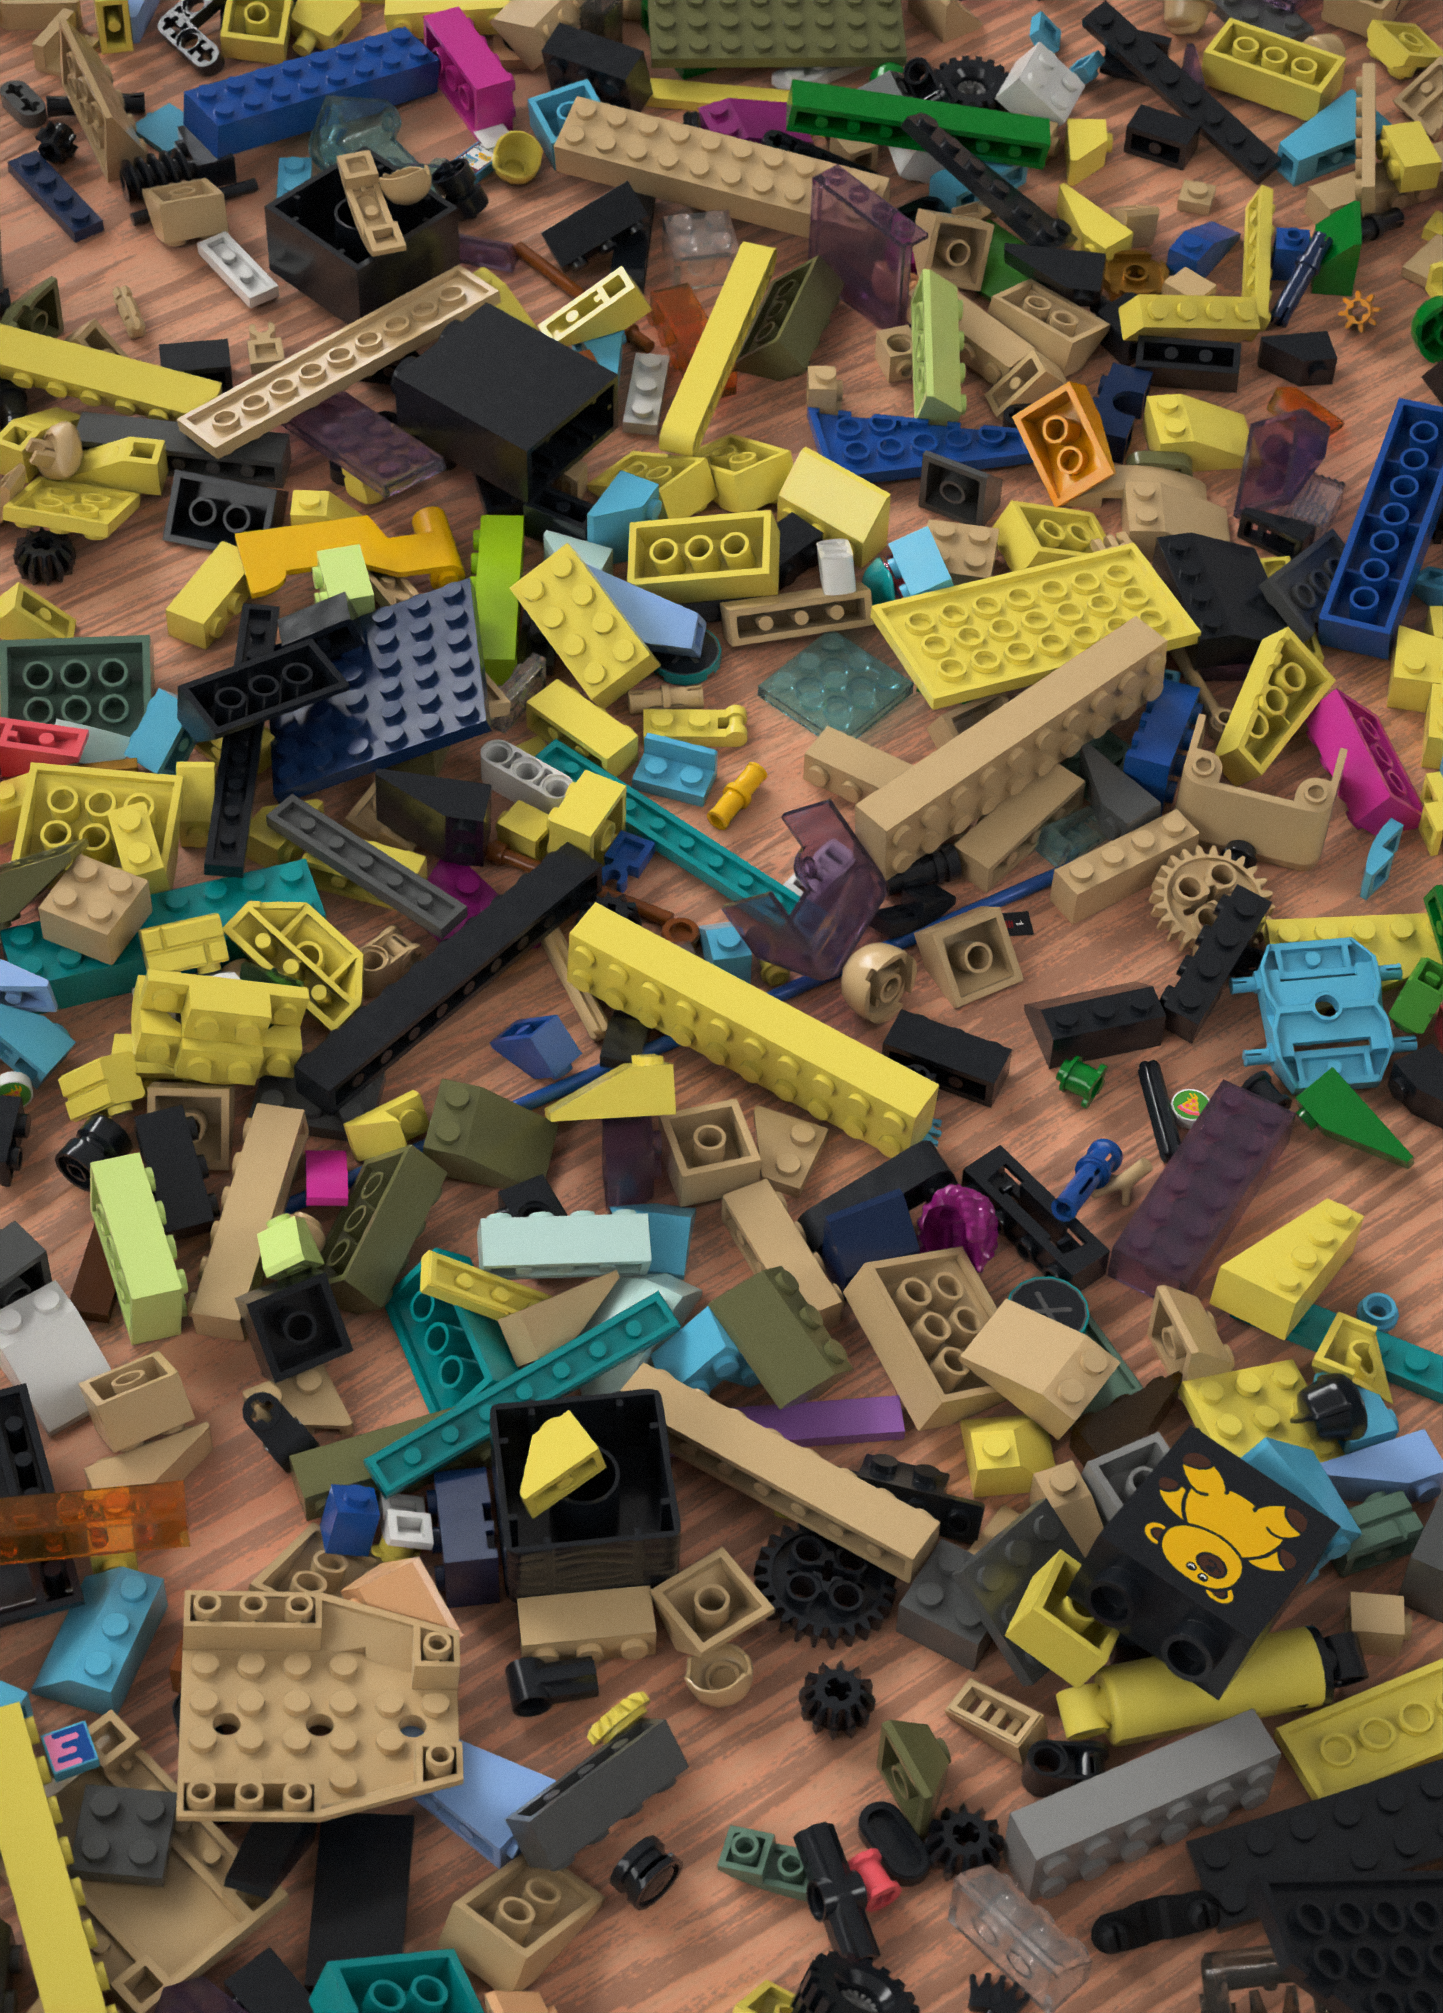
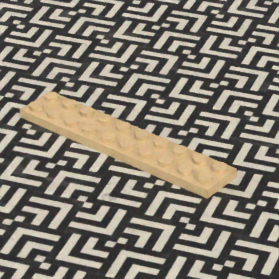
M457 265L177 418L179 430L215 458L220 459L223 456H227L248 442L260 438L275 427L289 422L293 417L318 406L322 401L345 391L349 386L367 376L374 375L378 370L394 361L404 358L405 355L421 346L431 343L441 335L443 329L451 321L457 319L464 321L486 302L493 306L501 303L499 290L461 265Z

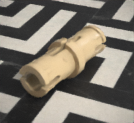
M666 684L660 685V688L628 690L627 693L629 714L643 713V709H701L704 707L701 684L687 687H669Z

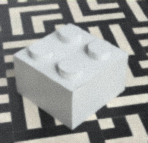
M1039 42L1016 61L995 99L1010 113H1025L1036 117L1048 118L1050 121L1059 123V128L1066 122L1086 85L1052 51Z

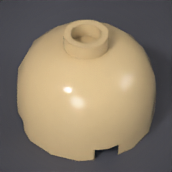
M871 943L865 945L849 956L843 964L841 977L842 996L848 1006L862 1018L876 1024L888 1021L903 1007V1004L898 1001L904 991L911 994L917 975L916 961L906 951L890 944Z

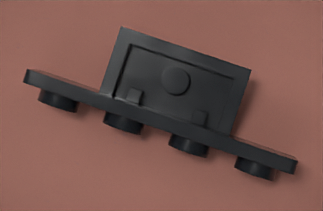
M866 1454L859 1472L851 1470L861 1480L876 1488L890 1491L897 1499L915 1509H923L930 1513L934 1519L940 1522L939 1536L969 1544L978 1541L985 1504L946 1494L950 1474L940 1472L936 1467L927 1464L916 1466L900 1462L887 1454Z

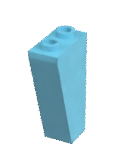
M1354 89L1345 92L1279 143L1277 155L1282 160L1281 166L1276 170L1294 187L1353 164L1355 159H1362L1356 158V138L1362 137H1356V91ZM1377 110L1376 142L1380 140L1382 126L1392 125Z

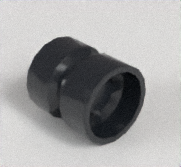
M95 1114L78 1130L77 1138L70 1139L56 1154L55 1162L59 1171L69 1182L84 1191L90 1192V1162L128 1155L133 1148L132 1141L124 1129L115 1121L104 1115Z

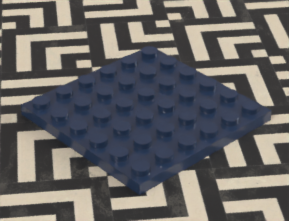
M470 578L451 582L439 589L424 594H417L405 601L391 606H384L374 612L359 616L365 645L329 659L350 684V690L269 720L270 733L275 736V739L271 742L273 795L279 804L291 794L300 798L375 772L377 768L384 769L492 731L476 590ZM281 643L275 646V651L282 649Z

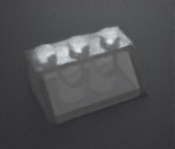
M988 1864L961 1872L954 1878L948 1921L1013 1983L1017 1982L1021 1991L1030 1994V1999L1045 2013H1054L1088 1981L1093 1960L1090 1958L1086 1947L1075 1937H1067L1056 1926L1053 1917L1044 1907L1040 1905L1034 1906L1022 1895L1019 1885L1012 1877L1005 1873L1000 1874L994 1867Z

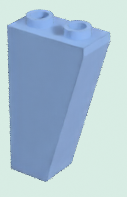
M586 564L650 651L696 658L701 657L707 622L697 612Z
M408 1726L400 1730L408 1737H418L424 1733L420 1728ZM463 1741V1784L416 1796L413 1799L498 1869H501L511 1859L513 1860L522 1853L505 1819L556 1780Z

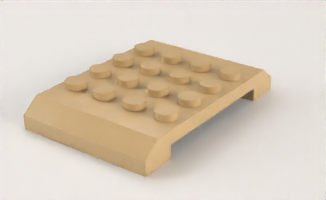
M112 1709L87 1727L99 1758L100 1767L55 1782L48 1759H46L51 1783L45 1784L43 1787L47 1798L56 1795L63 1823L54 1826L58 1838L68 1837L71 1851L73 1850L86 1784L177 1792V1784L144 1751L140 1738ZM176 1821L164 1887L80 1879L86 1905L78 1907L81 1921L91 1918L98 1947L89 1949L93 1964L103 1961L110 1986L106 1993L125 2013H156L290 1903L289 1894L280 1885L269 1899L224 1886L225 1877L239 1849L212 1821ZM0 1851V1876L10 1886ZM68 1865V1866H66V1868H67V1872H68V1875H69V1879H73V1878H70L69 1865Z

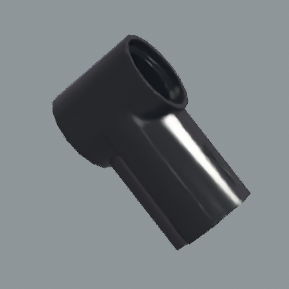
M592 1656L544 1663L543 1660L536 1657H524L511 1662L505 1669L512 1711L520 1717L541 1715L547 1712L552 1704L599 1697L597 1672Z

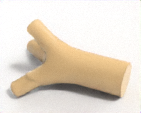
M1141 1158L1123 1173L1111 1175L1109 1183L1100 1189H1095L1091 1196L1097 1198L1121 1190L1122 1205H1130V1194L1133 1186L1153 1170L1152 1164L1148 1159Z

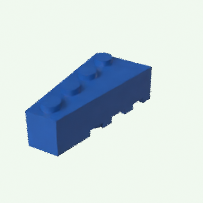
M1164 679V688L1160 696L1152 702H1147L1146 710L1140 718L1138 731H1135L1132 738L1131 749L1128 748L1125 755L1123 768L1125 774L1161 802L1160 817L1162 816L1165 804H1173L1178 782L1173 780L1175 776L1182 777L1187 757L1182 755L1183 750H1189L1194 733L1191 726L1192 724L1196 725L1198 715L1203 713L1204 704L1198 703L1199 687Z

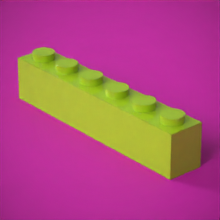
M481 515L480 529L473 530V551H478V553H472L471 574H477V576H470V579L476 590L485 672L498 687H516L521 603L510 590V587L523 578L524 516Z

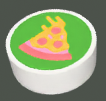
M11 1071L0 1075V1095L22 1097L23 1107H25L33 1098L32 1081L26 1074Z
M1183 1089L1177 1092L1171 1101L1176 1124L1186 1129H1197L1204 1126L1210 1116V1099L1203 1092L1195 1089Z

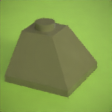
M888 1720L881 1725L877 1769L904 1817L920 1839L925 1840L928 1836L929 1824L935 1816L946 1784L951 1755L942 1738L936 1739L928 1724Z

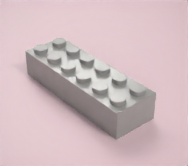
M1252 1708L1009 1814L1002 1857L1028 1902L1041 1896L1044 1899L1055 1897L1063 1892L1068 1884L1082 1878L1085 1881L1096 1879L1105 1873L1109 1866L1123 1860L1125 1863L1134 1862L1142 1858L1150 1848L1162 1843L1173 1845L1181 1841L1193 1829L1203 1825L1206 1828L1214 1827L1223 1822L1234 1811L1241 1808L1252 1810L1259 1807L1269 1797L1281 1752Z

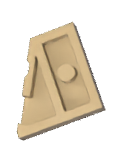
M756 1105L754 1108V1125L756 1127L757 1151L761 1158L760 1180L767 1178L775 1191L800 1198L828 1139L829 1128Z

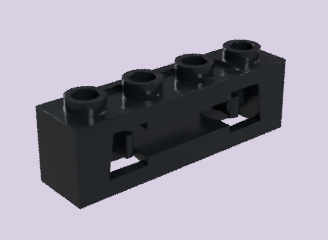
M1001 1145L963 1169L961 1186L974 1189L989 1198L996 1211L995 1215L998 1218V1234L1004 1235L1015 1246L1020 1257L1026 1262H1031L1044 1277H1055L1065 1280L1081 1292L1106 1275L1110 1250L1076 1217L1072 1218L1069 1222L1058 1220L1051 1210L1052 1202L1056 1198ZM1005 1168L1021 1182L1020 1186L1005 1172ZM1069 1229L1084 1245L1081 1246L1067 1230Z

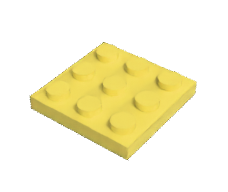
M38 476L3 506V520L15 522V525L20 528L40 526L49 528V531L55 534L75 532L84 534V537L90 540H103L108 538L140 507L141 493L64 480H51Z
M1293 1359L1182 1381L1177 1391L1196 1428H1199L1202 1433L1239 1458L1243 1457L1265 1437L1313 1450L1320 1463L1345 1455L1337 1440L1322 1443L1315 1442L1307 1434L1303 1424L1291 1423L1290 1418L1298 1413L1297 1394L1307 1387Z

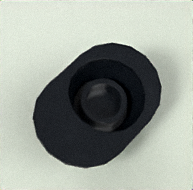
M1344 1374L1320 1375L1317 1381L1305 1387L1297 1394L1298 1413L1290 1418V1421L1295 1424H1303L1307 1434L1315 1442L1358 1440L1365 1436L1368 1428L1365 1403L1354 1383Z

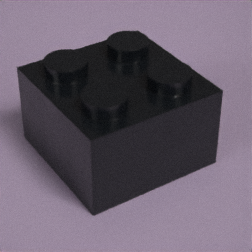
M313 1266L235 1298L263 1377L273 1383H278L353 1351L327 1275L320 1269Z

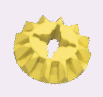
M644 1691L632 1693L612 1707L610 1711L592 1725L587 1739L594 1747L601 1743L605 1745L638 1719L643 1718L648 1713L645 1707L651 1700Z

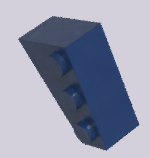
M486 1467L434 1472L435 1489L426 1490L428 1513L431 1516H437L438 1527H432L434 1543L432 1553H441L442 1565L434 1566L435 1582L438 1591L445 1592L448 1608L500 1603L498 1552L494 1541L495 1530L491 1516V1501Z

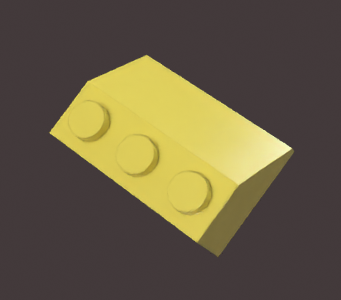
M805 446L798 455L778 494L777 521L779 522L793 512L823 532V540H849L854 565L862 569L887 546L891 494Z

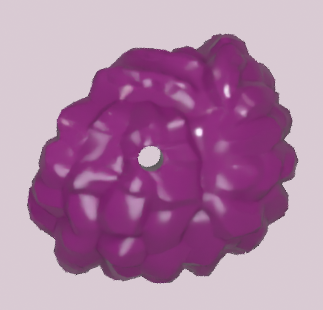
M949 1184L937 1190L931 1202L922 1207V1216L917 1220L919 1227L917 1241L920 1253L963 1247L976 1272L982 1273L985 1265L995 1257L994 1251L998 1248L997 1237L999 1234L997 1230L998 1218L995 1215L996 1211L989 1198L974 1189L962 1187L959 1184Z

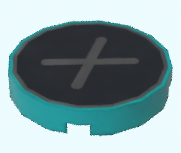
M707 629L705 630L700 658L651 651L661 665L653 672L656 675L658 673L663 676L664 681L684 686L698 684L707 680V675L713 671L715 674L719 669L722 659L719 640Z
M1034 1277L1021 1282L1010 1292L1009 1300L1085 1334L1089 1322L1088 1302L1080 1290L1069 1282L1055 1277Z

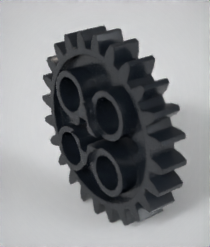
M797 1523L795 1531L789 1526L783 1525L780 1537L774 1534L770 1535L767 1547L762 1546L753 1573L755 1576V1586L775 1608V1613L767 1617L766 1620L771 1621L780 1618L781 1623L778 1630L780 1633L790 1628L796 1630L794 1635L795 1642H799L804 1635L810 1636L812 1648H816L820 1639H826L829 1648L833 1650L837 1639L840 1638L848 1647H852L855 1634L862 1640L867 1641L871 1629L879 1632L884 1618H889L897 1593V1589L894 1588L896 1576Z

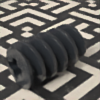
M178 147L172 149L171 157L167 151L163 150L159 152L158 159L153 153L147 154L146 163L140 156H136L133 160V166L127 159H123L120 164V183L127 202H130L131 192L133 191L141 200L143 199L142 189L158 185H168L171 182L173 184L179 183L184 179L185 181L192 180L188 162Z

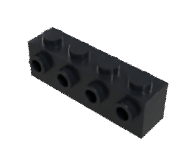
M1237 884L1231 896L1225 893L1222 895L1213 912L1214 915L1218 916L1212 926L1208 924L1203 926L1195 941V945L1199 946L1195 955L1187 954L1176 973L1181 978L1175 987L1168 985L1159 999L1166 1014L1164 1029L1191 1044L1194 1042L1229 984V978L1233 977L1264 926L1272 905L1271 901Z

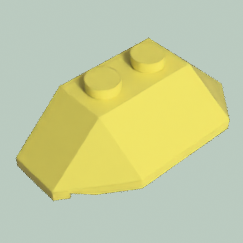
M248 901L223 927V932L275 984L307 987L309 989V1002L306 1012L330 1032L342 1027L362 1007L364 954L307 902Z

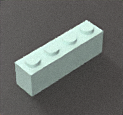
M631 1209L617 1210L610 1215H595L593 1211L588 1210L576 1211L571 1213L570 1216H554L550 1212H535L528 1217H512L508 1213H494L487 1216V1218H480L477 1231L479 1269L508 1280L600 1277L614 1270H617L619 1276L647 1275L652 1262L648 1213L637 1214L635 1210Z

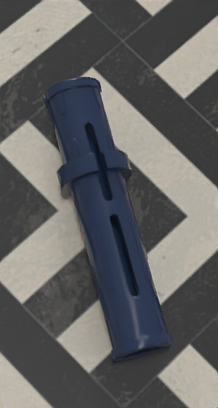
M1315 231L1303 255L1297 257L1295 261L1296 268L1271 311L1270 322H1273L1275 318L1277 319L1274 325L1281 328L1287 327L1313 276L1320 273L1322 269L1320 264L1329 247L1333 244L1331 237L1324 241L1327 234Z

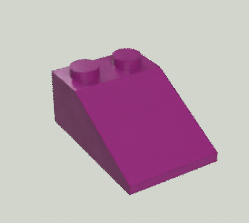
M726 98L698 108L701 129L761 144L763 136L767 131L778 130L814 145L810 134L786 131L787 102Z

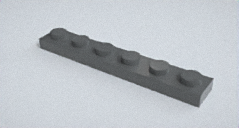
M291 794L266 815L269 828L440 939H443L468 916L465 904L294 794Z

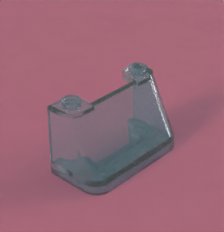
M326 95L308 143L310 158L322 171L337 162L336 156L353 153L364 145L400 169L406 167H421L424 169V165H427L432 175L436 169L442 166L441 163L447 160L449 162L448 159L439 157L434 158L430 164H420L396 140L401 127V117L397 109L387 99ZM431 184V188H430V189L433 190V191L436 193L435 189L433 188V186H432V184Z

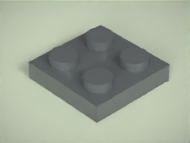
M86 1784L72 1850L74 1864L69 1865L70 1878L79 1877V1879L164 1887L176 1823L177 1792Z

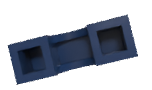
M1117 363L1112 364L1108 376L1102 375L1097 395L1100 396L1099 398L1093 397L1092 399L1101 416L1112 460L1115 463L1123 464L1132 442L1135 419H1141L1147 396L1150 395L1153 372Z

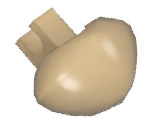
M62 421L51 426L42 440L31 437L25 447L26 452L33 453L29 460L30 464L36 465L39 472L45 478L51 480H64L72 477L79 469L83 457L80 434L77 428L68 421Z

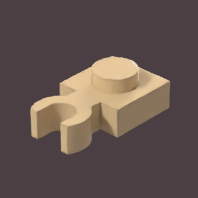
M268 322V330L265 332L256 331L255 324H250V341H247L251 373L257 374L285 360L281 337L276 338L273 322Z

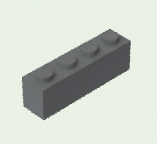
M640 1718L505 1820L529 1867L559 1871L569 1866L575 1860L574 1854L586 1845L595 1844L607 1837L610 1832L608 1828L620 1819H626L637 1814L643 1808L642 1802L650 1796L671 1788L677 1781L675 1777L686 1770L689 1765L666 1719Z

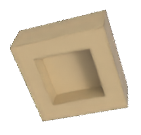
M1184 180L1178 198L1177 210L1209 216L1215 197L1216 186L1200 181Z

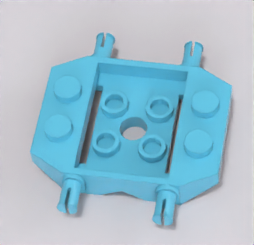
M1352 937L1267 944L1258 970L1254 971L1252 976L1229 978L1231 995L1248 992L1257 994L1267 1043L1265 1049L1243 1050L1242 1059L1244 1060V1066L1265 1064L1271 1066V1069L1292 1095L1302 1093L1331 1067L1341 1075L1352 1089L1378 1087L1391 1055L1417 1050L1415 1035L1393 1037L1389 1018L1382 1003L1381 981L1401 980V964L1378 965L1376 956ZM1321 1001L1330 1003L1335 1009V1015L1329 1017L1321 1015L1316 1010L1315 1004ZM1358 1040H1369L1370 1045L1296 1052H1294L1293 1047L1335 1042L1348 1043Z

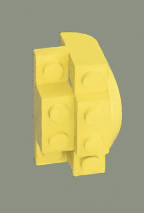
M148 969L146 976L138 975L132 1003L131 1030L135 1061L161 1064L173 1071L174 1077L188 1078L210 1084H244L255 1086L256 1080L265 1075L293 1078L295 1074L294 1065L302 1053L300 1026L309 1002V989L307 987ZM167 1012L181 1014V1023L173 1019Z

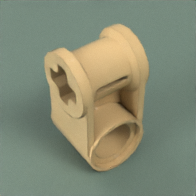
M392 925L383 930L379 936L368 944L359 948L364 954L363 996L377 997L381 995L387 985L397 982L408 973L414 963L425 958V947L419 943L413 944L403 936L400 928Z

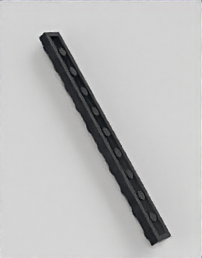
M243 603L234 666L275 651L278 632L277 619L280 617V606ZM265 722L223 737L204 861V875L244 877Z

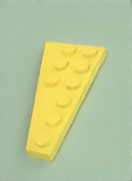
M1428 913L1266 920L1262 927L1266 946L1267 944L1354 938L1376 956L1378 965L1401 964L1402 979L1381 981L1382 992L1396 988L1402 982L1407 981L1421 957H1428L1443 966ZM1321 1001L1315 1004L1316 1010L1321 1015L1326 1014L1327 1010L1334 1008L1328 1002Z

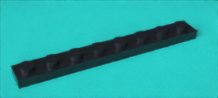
M1106 0L1082 19L1083 28L1180 116L1200 122V134L1256 185L1260 184L1281 166L1282 159Z

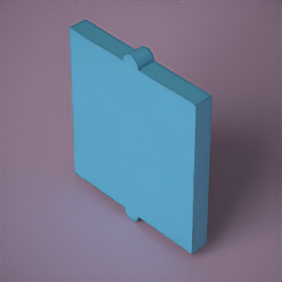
M168 103L153 113H147L146 117L135 123L137 137L143 138L148 145L157 151L165 150L171 156L174 141H178L177 127L183 126V111Z

